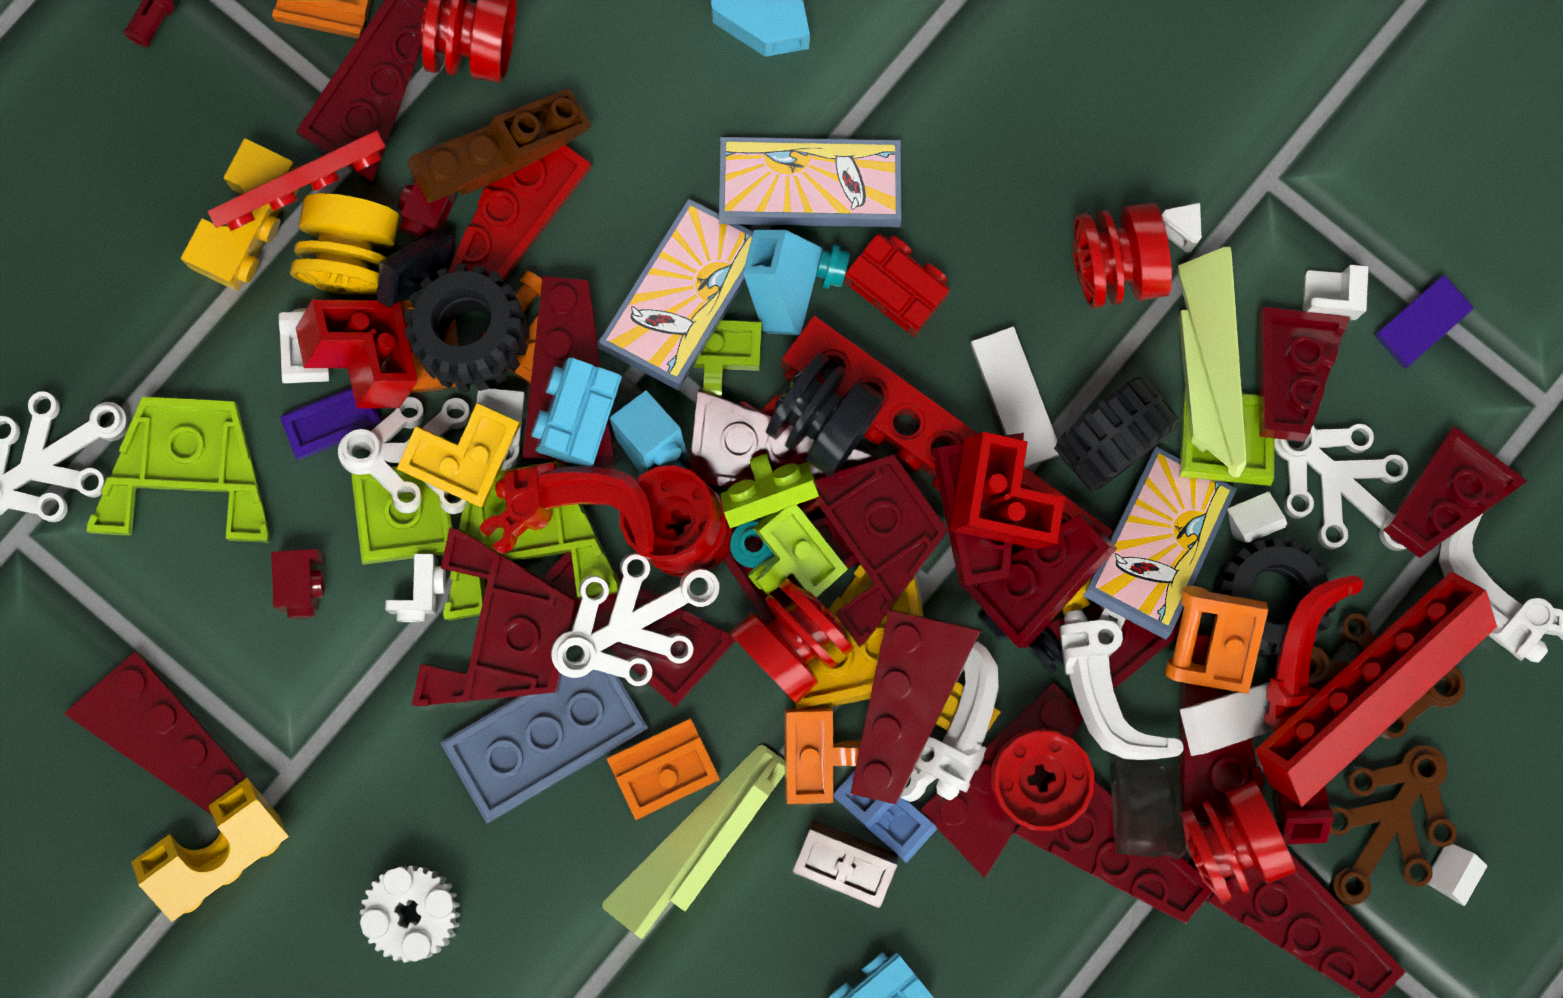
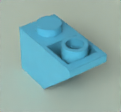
M711 0L713 23L763 56L767 57L809 49L810 32L803 0Z
M754 230L743 275L759 322H762V331L768 334L800 335L823 248L787 230Z
M647 390L609 417L617 441L640 475L661 466L676 465L689 470L690 463L680 427Z

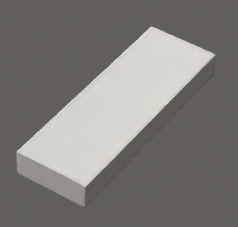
M1014 326L971 341V349L1004 435L1024 432L1023 441H1028L1024 467L1027 468L1060 456L1054 449L1058 440Z
M1270 682L1250 687L1249 694L1233 692L1180 709L1191 756L1205 754L1272 731L1271 725L1264 721L1265 710L1270 705V701L1266 699V688Z

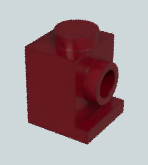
M416 180L414 185L407 184L398 203V209L402 210L400 215L403 219L399 229L419 239L439 228L443 229L460 191L429 203Z
M319 549L271 552L273 608L280 612H286L287 619L314 618L315 610H318L317 598H324L325 595L323 570H316V564L325 563V554Z
M1326 785L1302 807L1274 788L1272 800L1275 818L1285 844L1327 843L1334 814L1333 810H1330Z

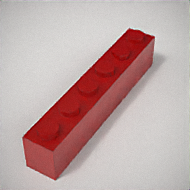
M1452 571L1255 749L1269 785L1301 807L1304 806L1497 628L1487 591Z

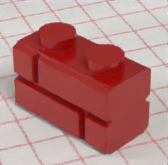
M878 233L846 272L843 283L915 338L948 297L951 290L945 285L948 279L932 264L926 263L922 267L909 257L912 250L896 236L891 235L886 239Z

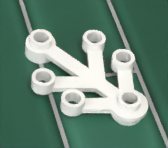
M42 391L35 393L29 399L28 409L33 416L21 463L6 472L10 447L18 440L20 428L9 417L0 416V426L5 423L11 426L10 435L7 438L0 439V515L7 509H14L37 514L48 522H58L66 516L68 510L67 503L62 497L54 493H46L41 497L15 490L33 480L76 489L91 498L101 496V491L106 481L103 473L94 468L77 471L55 465L98 438L107 441L121 439L127 433L130 426V418L127 412L119 405L112 402L101 403L92 410L87 423L45 448L52 419L58 415L60 405L54 396ZM43 399H49L51 402L50 410L45 414H39L37 411L38 403ZM107 412H112L115 416L114 423L107 428L101 427V416ZM91 475H97L99 479L97 488L87 491L84 486L86 478ZM51 500H57L59 510L56 514L48 516L45 513L46 503Z
M407 397L400 408H396L392 414L372 431L357 429L343 437L338 447V456L342 466L354 474L370 473L393 496L395 508L402 513H412L419 508L421 493L416 484L409 481L404 482L386 463H399L409 440L405 443L388 442L403 427L412 429L422 423L424 419L423 405L414 397ZM460 398L447 400L442 407V411L423 428L442 437L450 429L465 427L470 419L468 404ZM406 408H414L418 411L417 415L412 418L404 417L401 413ZM452 409H460L464 412V415L453 419L448 416V412ZM519 446L510 448L508 452L509 458L504 461L500 471L513 469L519 461ZM359 449H366L370 452V455L364 459H357L353 456L355 451ZM426 483L439 496L440 506L445 512L457 514L466 508L468 501L461 499L457 503H449L445 500V497L450 493ZM404 492H411L415 495L414 500L408 503L400 501L398 497Z
M1355 424L1349 429L1316 430L1312 426L1309 436L1302 442L1300 448L1291 447L1287 440L1275 439V451L1281 458L1287 461L1289 495L1284 500V510L1287 515L1295 519L1303 518L1313 510L1314 500L1311 494L1307 492L1308 464L1320 475L1323 525L1318 531V541L1324 548L1330 550L1337 549L1344 545L1348 539V530L1343 524L1342 494L1380 529V539L1387 548L1394 551L1405 550L1407 548L1383 531L1393 514L1354 479L1380 478L1389 484L1397 483L1405 478L1408 473L1406 460L1399 455L1393 454L1379 460L1333 461L1320 449L1345 446L1353 453L1364 452L1371 447L1374 441L1373 431L1365 424ZM1353 431H1360L1365 435L1366 442L1364 446H1357L1353 443L1351 438ZM1392 461L1399 466L1400 473L1397 477H1392L1386 472L1387 462ZM1299 496L1305 500L1306 509L1304 512H1297L1293 509L1291 504L1293 497ZM1328 527H1334L1339 531L1340 540L1338 543H1332L1326 538Z
M629 553L623 557L620 563L623 578L609 623L593 633L592 629L598 605L608 597L609 588L600 576H586L579 585V593L582 599L571 631L561 634L553 643L551 658L554 666L561 674L567 677H582L595 669L623 677L631 685L642 686L648 683L652 677V667L645 658L632 656L625 660L604 653L602 650L616 642H621L666 655L674 663L681 664L687 662L693 654V644L685 635L676 633L666 636L642 628L687 603L697 607H704L714 602L719 594V582L716 576L702 567L689 569L683 574L679 586L633 611L641 582L649 575L650 564L647 559L638 553ZM639 559L643 562L642 572L635 576L628 574V563L631 560ZM698 577L704 578L706 582L705 589L698 594L692 593L690 590L691 581ZM591 582H599L602 585V592L596 598L588 597L585 592L587 585ZM676 641H684L686 643V651L681 656H673L670 652L671 645ZM578 645L582 647L583 654L579 660L570 661L566 658V651L570 646ZM636 663L645 665L646 669L645 674L639 679H633L629 675L631 666Z

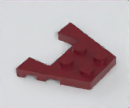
M895 455L839 471L832 478L827 476L817 479L815 483L819 497L797 504L806 516L818 508L822 510L874 583L872 587L835 612L859 648L867 643L887 616L888 610L892 609L948 533L946 526Z
M449 528L441 569L487 579V585L468 673L427 663L420 664L412 705L419 707L559 692L562 674L552 662L551 649L553 643L561 634L572 630L578 600L458 528Z

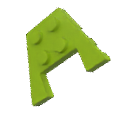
M142 397L119 451L121 453L110 477H107L102 488V497L96 511L89 518L86 531L91 534L132 536L137 488L229 493L226 539L229 541L270 543L271 534L238 405L234 401Z
M558 461L548 462L555 463L557 467H564L563 464ZM525 466V467H520V468H514V469H523V468H528V467H530V466ZM508 470L500 471L496 482L505 477V472ZM495 484L484 507L481 508L467 502L466 508L462 511L459 529L493 548V544L501 540L504 535V529L498 528L488 537L481 532L479 527L485 519L491 516H499L507 509L506 500L497 497ZM582 504L552 508V518L547 526L536 531L527 529L517 538V542L511 551L502 554L515 562L571 552L578 598L582 599L579 593L580 582L589 575H597L603 578L608 585L609 594H615L619 591L620 582ZM451 571L450 579L452 584L449 600L445 602L444 620L452 621L480 616L486 589L485 578ZM589 583L586 587V595L590 598L599 596L602 592L601 583Z

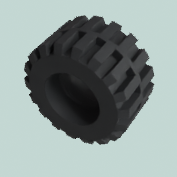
M466 264L455 265L456 272L449 273L445 267L436 271L439 278L433 282L428 277L420 283L424 289L421 294L413 292L409 299L414 309H406L404 319L409 327L404 329L406 338L411 344L410 347L426 372L433 379L437 377L440 384L449 389L455 383L459 391L469 392L470 385L475 384L477 389L482 391L489 389L487 382L493 379L499 385L506 380L503 373L507 369L515 372L520 366L516 356H525L528 346L524 338H529V327L525 321L527 319L513 289L509 284H505L502 276L493 271L489 275L486 268L475 265L471 272ZM469 311H481L491 315L490 325L486 333L476 342L465 346H453L444 342L447 327L457 316Z
M1140 376L1122 385L1079 419L1059 437L1054 449L1089 492L1095 491L1107 485L1176 429L1180 418L1145 376Z
M1273 537L1267 541L1263 539L1256 541L1235 553L1221 567L1223 571L1216 576L1213 586L1217 587V594L1251 599L1250 590L1254 578L1263 572H1274L1282 575L1292 584L1296 592L1298 604L1316 586L1329 581L1326 573L1330 572L1331 569L1327 562L1320 565L1316 560L1319 553L1313 548L1306 551L1301 548L1303 543L1293 539L1289 542H1284L1283 537ZM1337 603L1331 606L1320 620L1314 642L1321 637L1320 633L1323 630L1329 628L1332 622L1329 615L1331 612L1336 611ZM1289 621L1281 625L1265 622L1258 652L1259 657L1270 655L1278 657Z

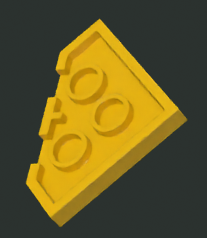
M861 565L854 572L856 577L842 597H837L829 608V611L840 623L841 621L835 612L874 585ZM915 576L892 607L893 610L923 616L917 576ZM887 616L867 643L861 648L858 647L844 625H841L854 649L845 656L830 642L824 650L837 663L833 669L825 666L815 657L808 663L819 683L796 704V708L834 707L870 699Z

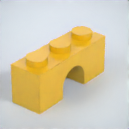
M244 138L223 178L232 190L244 194L297 167L293 161ZM299 189L294 191L295 195H297ZM269 204L252 211L256 220L231 232L228 226L215 228L213 223L202 218L181 256L182 261L190 269L238 292L243 282L249 283L254 277L259 265V259L256 257L263 243H270L275 237L280 225V219L277 217L282 207L273 212Z
M248 778L209 805L217 828L220 830L218 838L211 845L200 850H189L180 846L169 834L131 862L138 885L171 922L182 914L195 910L203 902L204 898L222 885L235 881L245 868L260 857L272 854L280 846L281 842L289 837L279 814Z

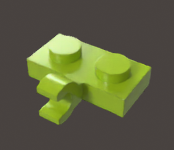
M725 320L720 322L693 367L704 368V392L722 398L723 369L759 371L762 322Z
M767 453L749 459L755 481L743 480L737 482L728 491L721 493L723 511L730 529L819 497L815 479L808 462L800 465L787 464L773 472Z
M798 505L767 515L753 528L775 555L771 559L758 564L747 575L759 590L763 589L767 595L774 591L785 578L791 575L799 587L810 591L817 598L848 570Z

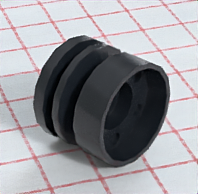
M819 353L806 367L799 370L788 383L774 406L772 419L765 433L776 440L789 425L793 426L794 428L786 440L785 447L793 450L806 436L813 440V443L807 453L806 461L832 478L859 444L881 410L886 397L861 380L844 395L838 389L844 379L845 369L838 366L827 380L824 381L821 378L828 368L830 359Z

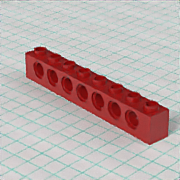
M813 316L781 360V368L786 371L783 377L790 382L799 370L806 367L816 355L822 353L830 359V362H835L845 369L844 379L838 389L844 395L861 380L885 396L886 401L864 437L878 446L883 441L896 450L895 457L909 470L917 472L920 468L932 476L934 480L931 484L940 492L934 458L930 451L931 445L939 441L950 445L964 443L965 438L978 433L819 318ZM900 415H909L917 422L918 431L913 435L903 436L895 430L893 420ZM1024 467L1021 488L1065 498L1061 525L1078 515L1088 516L1109 539L1114 532ZM1013 544L1015 547H1017V548L1020 549V550H1023V549L1026 548V546H1021V545Z

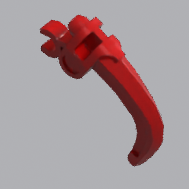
M548 463L523 469L508 470L505 472V477L495 484L497 497L506 500L507 509L499 516H491L485 519L479 527L481 532L488 537L498 528L504 529V535L501 540L492 545L497 552L503 554L511 551L517 542V538L527 529L536 531L547 526L552 518V508L576 504L610 505L618 509L628 521L637 548L647 554L653 552L654 549L653 521L646 493L633 476L613 468L590 466L557 467L555 463Z
M1353 575L1325 582L1316 586L1297 604L1287 625L1279 650L1275 676L1270 678V684L1266 688V699L1270 701V705L1265 710L1264 721L1271 725L1273 733L1320 691L1309 686L1311 653L1318 624L1331 606L1349 595L1353 596L1362 590L1364 583L1360 577Z

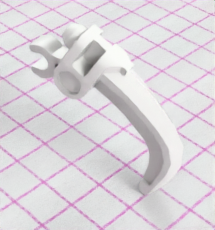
M1480 515L1441 543L1439 563L1444 577L1452 571L1485 589L1497 624V628L1488 636L1511 652L1520 661L1526 657L1529 661L1539 663L1548 652L1546 644L1540 640L1544 634L1556 635L1563 640V610L1553 608L1548 601L1540 598L1530 599L1522 605L1493 582L1476 561L1473 553L1472 541L1482 516Z
M1101 606L1102 613L1097 621L1087 622V617L1082 610L1066 612L1064 625L1059 627L1065 675H1070L1080 712L1092 737L1103 750L1124 759L1146 760L1180 755L1184 746L1179 739L1151 736L1138 732L1122 716L1113 691L1109 656L1121 645L1123 640L1121 628L1126 618Z
M978 641L965 663V686L953 722L942 742L929 737L924 747L925 749L911 775V782L901 796L904 800L911 802L919 799L925 792L926 786L938 778L939 781L936 785L937 794L951 801L958 795L960 790L967 793L971 785L969 782L975 770L978 771L987 748L983 747L982 743L991 720L999 685L998 666L988 649Z

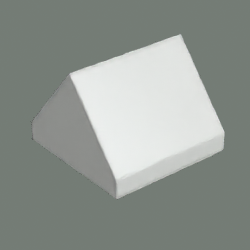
M1200 203L1167 209L1162 213L1168 239L1186 253H1190L1202 238Z
M1270 492L1227 509L1232 536L1234 540L1241 542H1252L1285 528V525L1288 524Z
M1451 844L1447 847H1442L1431 866L1433 875L1428 885L1465 906L1487 865L1475 853Z

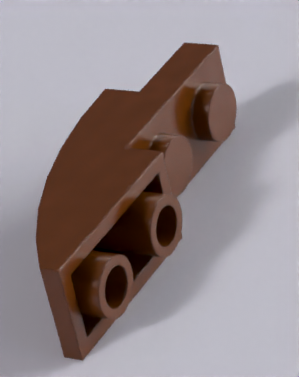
M570 88L495 116L489 126L414 154L409 158L407 166L427 201L431 203L458 191H461L462 195H466L498 181L566 145L587 132L592 125Z

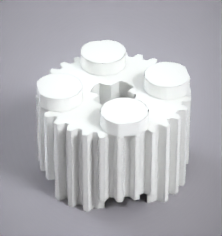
M401 866L388 870L386 874L379 876L380 881H373L371 883L373 890H366L365 893L368 895V899L362 900L365 909L360 910V914L363 915L360 924L363 934L370 938L368 940L369 944L376 943L375 950H384V957L393 956L394 961L403 959V962L423 960V958L432 957V953L435 954L442 951L441 946L449 945L450 941L448 938L456 935L453 928L459 927L456 918L460 917V913L455 912V908L460 905L454 902L453 899L457 894L450 893L452 885L445 884L447 878L438 876L437 871H429L427 867ZM413 900L418 904L416 912L422 917L418 924L414 921L410 922L409 926H407L403 922L404 915L400 911L403 904L408 906Z

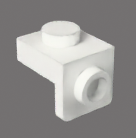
M306 308L279 313L283 383L329 381L328 368L303 367L295 328L305 313Z
M414 554L413 600H386L385 610L390 614H397L398 622H425V614H437V594L445 593L446 571L441 569V566H438V559L433 554Z

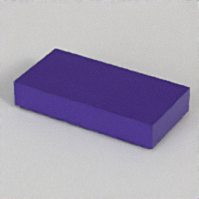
M1443 275L1382 328L1375 337L1398 363L1406 369L1468 315L1474 307Z
M352 388L279 416L295 458L298 461L339 445L343 437L354 430L365 429L372 431L382 422L376 408L356 409Z

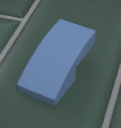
M854 771L833 794L834 799L907 863L937 830L936 826L907 800L902 798L895 805L850 794Z

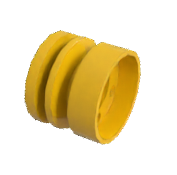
M324 193L308 194L303 199L298 227L302 232L317 240L299 241L295 244L294 252L303 259H296L292 262L291 276L303 283L331 293L342 295H377L379 261L386 257L372 250L388 249L395 245L399 223L398 213L387 206L356 197Z

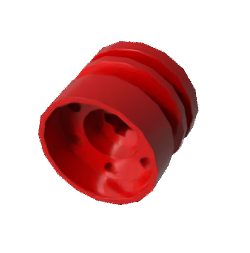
M428 0L425 4L421 24L424 70L433 73L439 72L445 56L447 75L455 76L460 69L463 58L469 57L472 79L502 83L505 80L511 58L517 0H477L476 3L471 2V0Z
M1155 202L1123 206L1120 214L1119 228H1116L1111 214L1105 209L1098 210L1096 225L1091 214L1088 212L1075 215L1074 240L1072 243L1073 261L1078 282L1082 287L1085 300L1090 308L1104 307L1106 293L1112 304H1121L1124 299L1125 282H1128L1135 299L1138 301L1169 296L1172 285L1169 242L1161 211Z
M676 465L655 467L639 475L636 481L646 493L651 510L654 549L653 552L647 554L637 548L628 521L620 512V528L627 544L663 573L680 579L686 571L695 567H702L709 571L716 569L729 554L730 540L735 531V527L731 529L723 511L721 497L693 471Z
M786 578L778 586L792 601L785 609L770 594L765 598L768 607L776 618L768 624L758 615L751 612L729 634L797 704L819 683L808 663L815 657L825 666L833 669L837 663L828 655L824 648L832 642L846 656L854 647L848 641L841 626L842 624L810 591L793 584Z
M1029 728L1013 734L998 748L991 764L990 785L997 803L1014 822L1031 830L1054 831L1072 824L1086 811L1094 793V771L1088 755L1073 739L1052 729ZM1041 765L1046 772H1052V779L1045 781V789L1038 790L1037 785L1027 781L1028 776L1035 774V766Z
M1254 780L1225 792L1230 814L1222 818L1208 800L1202 802L1209 821L1206 825L1200 827L1191 808L1180 812L1184 827V841L1202 881L1215 893L1221 904L1232 900L1224 880L1226 878L1234 876L1243 895L1250 892L1245 871L1249 868L1255 867L1267 885L1296 872L1279 828Z

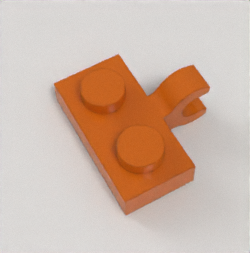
M831 707L784 709L786 803H833V766H856L861 740H847L833 744V710Z

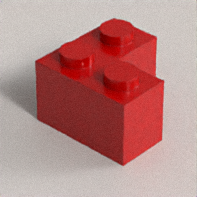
M312 300L295 328L303 367L348 368L356 409L400 408L418 382L410 344L406 338L404 329L406 326L400 301L390 307L377 300Z
M981 432L964 439L950 531L1035 549L1058 544L1065 498L1021 488L1028 441Z

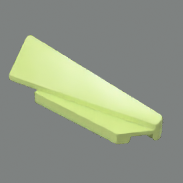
M1222 247L1178 265L1177 275L1187 310H1181L1178 321L1190 442L1202 452L1208 450L1228 467V474L1232 477H1240L1246 465V446L1231 247Z
M759 745L603 901V909L641 939L645 937L670 901L686 911L784 776L785 760L766 746Z

